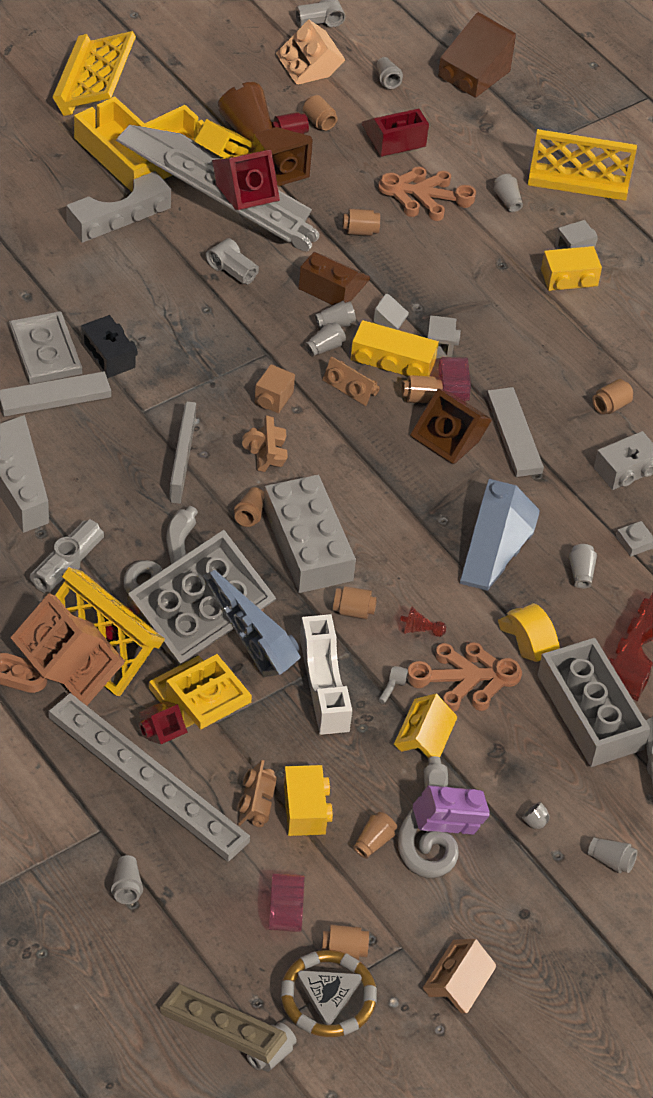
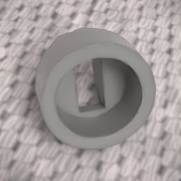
M538 802L523 814L522 819L533 829H541L548 823L549 813L546 807L541 802Z

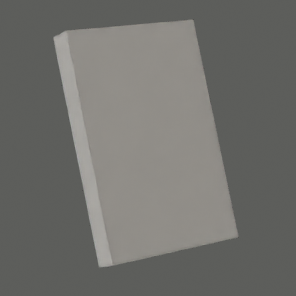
M61 311L9 321V328L29 384L82 374V365Z

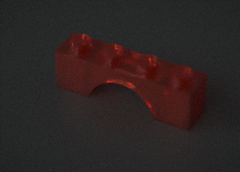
M653 593L649 599H643L638 610L639 618L633 617L627 630L628 638H621L616 649L617 658H610L609 660L628 693L637 702L649 682L653 668V662L645 655L642 649L644 644L653 641Z

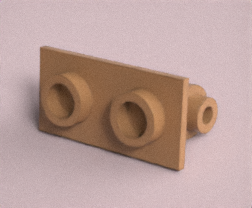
M330 357L323 381L367 406L370 395L376 396L380 390L377 382L370 380L347 366L343 361Z
M261 760L253 769H248L244 776L243 786H246L245 792L237 807V811L240 812L238 825L240 826L248 819L252 821L254 826L263 827L269 820L272 802L262 797L272 799L277 777L273 770H263L264 760Z

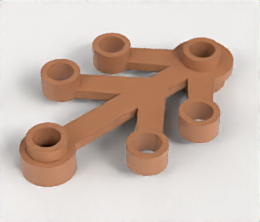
M415 167L412 171L401 176L395 173H386L378 183V188L383 194L396 197L404 205V213L407 216H417L420 204L415 200H411L406 194L409 193L413 194L429 209V217L434 221H440L444 218L445 208L437 204L431 197L456 201L458 206L462 208L470 207L475 202L476 190L470 185H461L456 191L433 188L437 185L448 187L451 182V174L447 171H439L435 176L426 179L427 171L423 167Z
M472 642L467 644L464 654L465 658L455 652L451 645L442 643L436 648V660L443 664L450 662L458 669L432 670L427 663L416 661L410 664L408 668L407 680L414 688H423L429 682L462 681L452 691L446 692L443 696V701L453 712L460 708L461 699L480 681L491 680L483 690L476 691L472 698V706L476 710L484 711L488 709L491 698L503 686L512 687L520 682L522 670L515 660L505 658L499 661L484 651L478 643ZM470 651H475L478 654H472ZM441 652H447L448 655H443ZM480 661L488 668H478L473 663ZM477 699H484L485 702H479ZM447 700H454L456 703H450Z

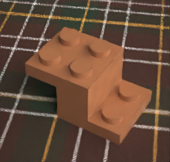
M50 593L47 594L10 637L44 678L64 684L71 694L86 706L126 662L92 622L73 616L61 601Z

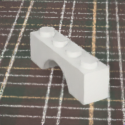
M332 615L302 617L300 642L319 734L350 732L352 707L347 686H343L340 679L336 634Z

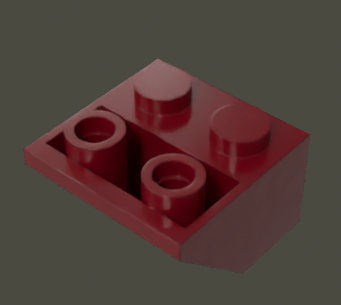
M420 108L362 121L363 128L381 157L426 147L429 123Z

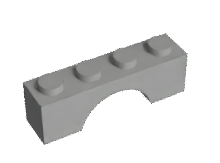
M156 171L133 179V192L121 201L101 202L91 197H86L66 205L67 225L83 243L170 209L171 188Z

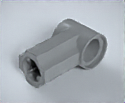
M321 0L319 3L295 7L298 27H301L308 19L315 24L326 23L329 27L340 26L345 21V13L338 0Z
M226 238L206 252V259L214 270L220 271L224 269L246 285L253 282L259 273V266L241 254L236 242L230 238Z

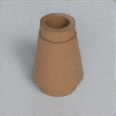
M257 487L251 488L235 506V519L240 525L251 527L261 520L264 502L263 490Z
M383 812L371 815L353 846L354 850L361 857L368 859L370 855L395 836L397 824Z

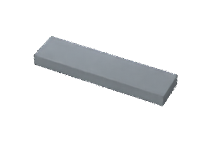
M104 371L0 390V406L3 415L10 416L110 398L111 388Z
M514 388L488 390L486 397L515 476L542 474L544 466Z
M187 401L184 406L170 482L171 503L181 504L196 421V402Z

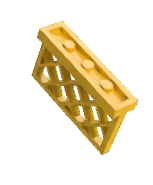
M133 31L90 40L87 34L78 36L53 95V99L63 116L72 115L75 106L112 97L136 37Z
M537 129L528 185L626 201L637 145ZM540 140H551L555 145L546 149ZM570 143L576 144L579 149L571 153L565 146ZM595 147L602 148L604 153L595 156L590 150ZM560 149L565 156L556 160L551 153ZM622 151L630 153V156L620 160L615 154ZM585 153L590 160L581 164L576 157ZM546 157L551 164L538 163L537 161ZM610 157L615 164L606 168L601 161ZM571 161L576 167L570 168L562 165ZM596 165L600 172L589 171L587 168ZM620 168L625 176L614 175L612 172Z
M68 567L62 576L65 581L55 596L65 606L66 595L70 589L74 591L77 597V606L69 607L67 610L69 612L78 611V617L86 620L85 609L94 608L97 610L98 623L94 625L105 638L106 626L115 625L118 628L119 640L109 643L112 646L119 645L120 656L126 662L121 666L122 678L119 683L115 685L109 680L105 687L116 696H121L153 648L159 649L165 638L83 571ZM136 642L142 649L135 659L128 660L126 644Z

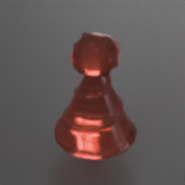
M413 606L408 617L403 615L400 617V621L406 622L404 634L431 630L436 637H442L446 633L445 623L442 621L430 622Z

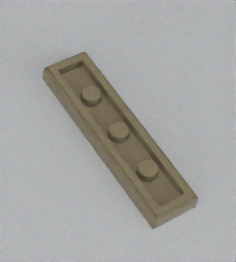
M181 984L174 989L160 1007L162 1015L269 1064L287 1040L284 1031Z

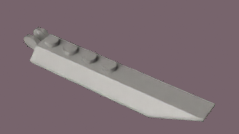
M129 125L116 139L117 142L275 235L288 242L292 241L293 245L301 249V251H309L312 247L311 242L317 241L320 237L319 232L313 226L306 223L312 209L278 190L280 201L235 210L216 185L212 160L223 157L199 145L183 134Z

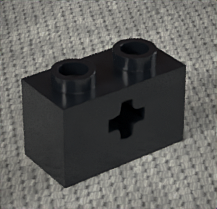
M110 315L81 325V344L101 372L105 371L107 379L136 367L137 347L132 340L129 341L122 326L119 323L116 324Z

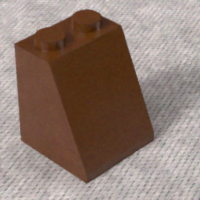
M479 12L476 13L440 57L438 77L477 98L510 72L516 33Z

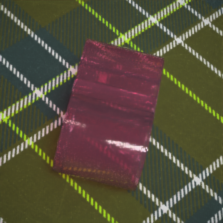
M440 357L439 380H442V390L453 393L463 401H469L471 383L468 358Z
M272 873L269 930L301 932L305 875Z

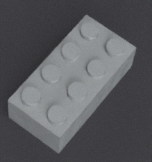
M314 475L265 486L263 508L298 593L353 581L356 558L320 476Z
M596 638L542 654L537 676L590 767L645 750L650 727Z

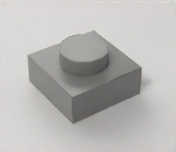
M642 521L617 530L616 538L630 557L653 549V536Z

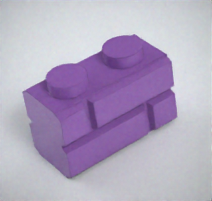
M428 785L422 792V796H419L413 804L418 828L424 831L461 832L462 834L474 835L480 828V824L487 820L490 813L484 792L475 789Z

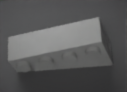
M25 415L0 424V497L23 533L49 523L48 498Z

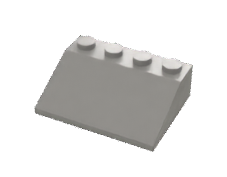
M222 530L128 593L126 605L135 615L165 638L161 646L179 665L185 663L234 629L203 577L205 573L216 570L260 610L276 600L274 594L225 530Z

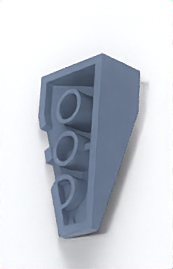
M492 479L488 480L460 584L488 591L503 573L513 556L516 557L526 540L533 536L540 510L516 485Z
M216 570L209 571L203 575L263 677L280 675L301 658L297 652L299 646L294 637L287 635L279 625Z

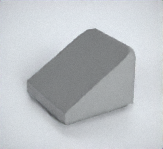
M385 294L375 308L374 323L399 330L408 317L409 312L389 294Z

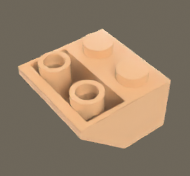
M309 19L276 53L294 82L298 85L330 77L345 61V58L328 33Z

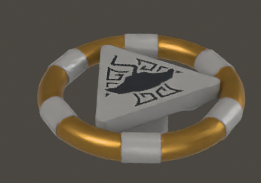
M322 950L302 956L290 966L281 983V1000L287 1015L299 1028L320 1037H340L359 1030L369 1020L377 1004V988L371 973L361 961L347 953ZM331 962L340 964L355 974L303 970L319 963ZM297 977L324 1024L317 1023L302 1014L294 1002V983ZM362 982L364 996L363 1006L359 1013L346 1021L331 1025Z

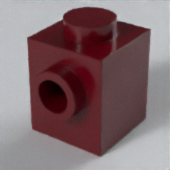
M163 701L138 712L141 719L139 722L140 731L148 741L163 744L188 733L178 704Z

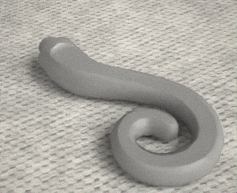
M189 506L186 510H178L169 522L166 542L171 564L186 555L185 539L196 525L194 517L198 514V511L193 506ZM140 560L133 563L124 575L125 591L128 594L140 586L137 583L139 575L147 573L152 578L163 569L158 563L150 560Z
M430 757L428 759L429 765L423 770L424 790L428 785L448 787V768L441 764L440 757ZM412 808L399 830L398 850L407 868L418 876L425 878L441 877L449 873L458 860L457 842L447 832H426L419 841L421 853L428 854L433 845L439 844L444 847L445 855L437 861H428L421 858L414 846L418 825Z

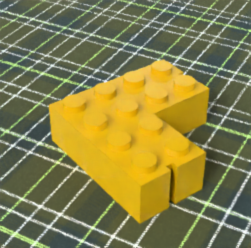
M114 96L97 104V128L95 109L93 107L74 115V138L133 192V179L154 171L163 180L172 176V174L117 142L116 139L129 125L180 133L195 141L197 131L204 124V121H198V116L186 105H183L144 123Z

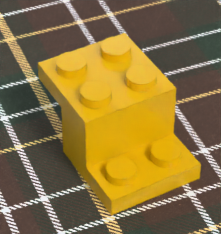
M218 654L206 660H203L198 655L149 681V689L160 703L168 701L179 705L186 728L195 723L201 730L246 706L252 700L250 692Z

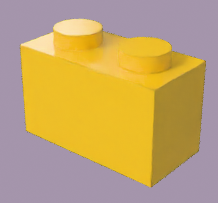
M594 246L544 251L541 271L548 291L598 286L602 270Z
M322 765L285 766L283 784L288 836L326 835L327 822H332L333 814L332 804L326 803L325 796L330 794L329 777H323Z

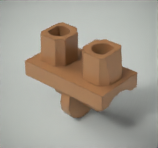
M265 416L262 428L258 430L251 428L242 437L243 447L252 454H257L258 471L266 472L269 465L282 467L288 458L286 449L275 447H282L284 444L286 429L274 426V417Z

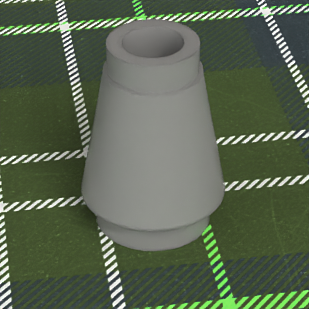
M380 58L377 61L380 83L389 89L397 88L403 78L401 69L390 61L389 58Z
M503 174L497 177L494 181L495 193L510 212L519 211L523 207L517 179L512 177L511 174Z
M341 301L315 314L319 329H322L327 323L332 324L336 322L340 327L350 326V323L356 322L355 312L350 301L346 303Z
M327 323L305 343V348L314 357L315 355L341 347L342 342L346 340V336L338 323Z
M588 544L575 545L569 553L575 586L582 589L592 586L597 559L594 547Z
M594 837L590 843L588 855L593 856L618 873L623 871L630 873L636 861L637 849L631 848L629 843Z
M129 855L118 859L111 887L115 900L121 904L135 903L143 893L137 860Z

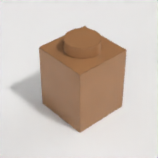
M271 364L256 384L255 404L279 413L294 392L295 374Z

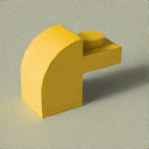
M535 603L524 608L510 610L507 616L498 620L501 631L516 636L520 654L523 658L538 662L541 660L542 654L560 649L556 631L550 618Z

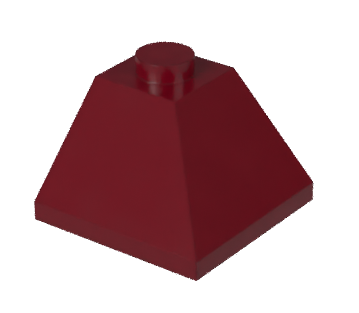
M271 149L212 160L216 185L235 210L280 201Z

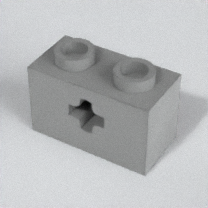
M641 431L603 447L597 451L594 469L612 490L621 486H628L633 481L644 476L653 475V442Z

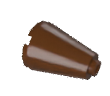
M256 82L242 83V88L236 90L235 87H232L222 95L218 101V110L220 115L239 135L253 142L254 133L271 129L272 124L264 90Z

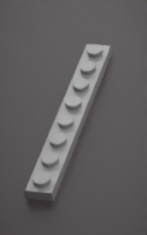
M71 693L49 710V718L227 862L250 843L249 834Z

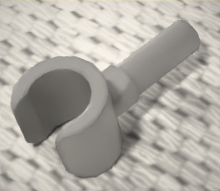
M392 667L387 687L379 698L380 703L385 704L395 688V684L405 686L408 673L407 668Z

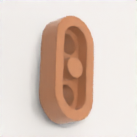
M8 653L0 654V685L29 693L39 692L45 688L48 679L44 678L28 659Z

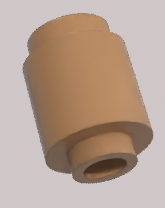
M315 95L305 101L303 113L306 114L307 118L318 129L327 131L335 126L338 119L336 111L321 96Z
M349 209L348 214H343V229H347L348 235L372 236L373 233L378 234L380 229V213H374V210Z
M409 375L407 381L403 380L402 397H406V401L410 403L429 404L438 388L442 389V380H436L435 377Z
M617 379L597 390L596 395L592 398L593 405L600 414H611L632 402L633 389L628 382Z
M344 586V589L337 588L333 611H338L340 615L368 619L369 614L374 615L377 597H372L371 590Z
M330 925V931H323L322 950L347 953L359 960V957H367L369 931H361V927Z

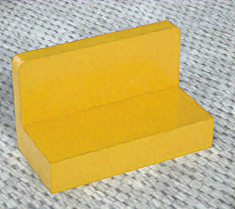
M437 693L416 698L411 705L394 745L401 752L419 748L428 758L433 756L440 757L457 720V715Z

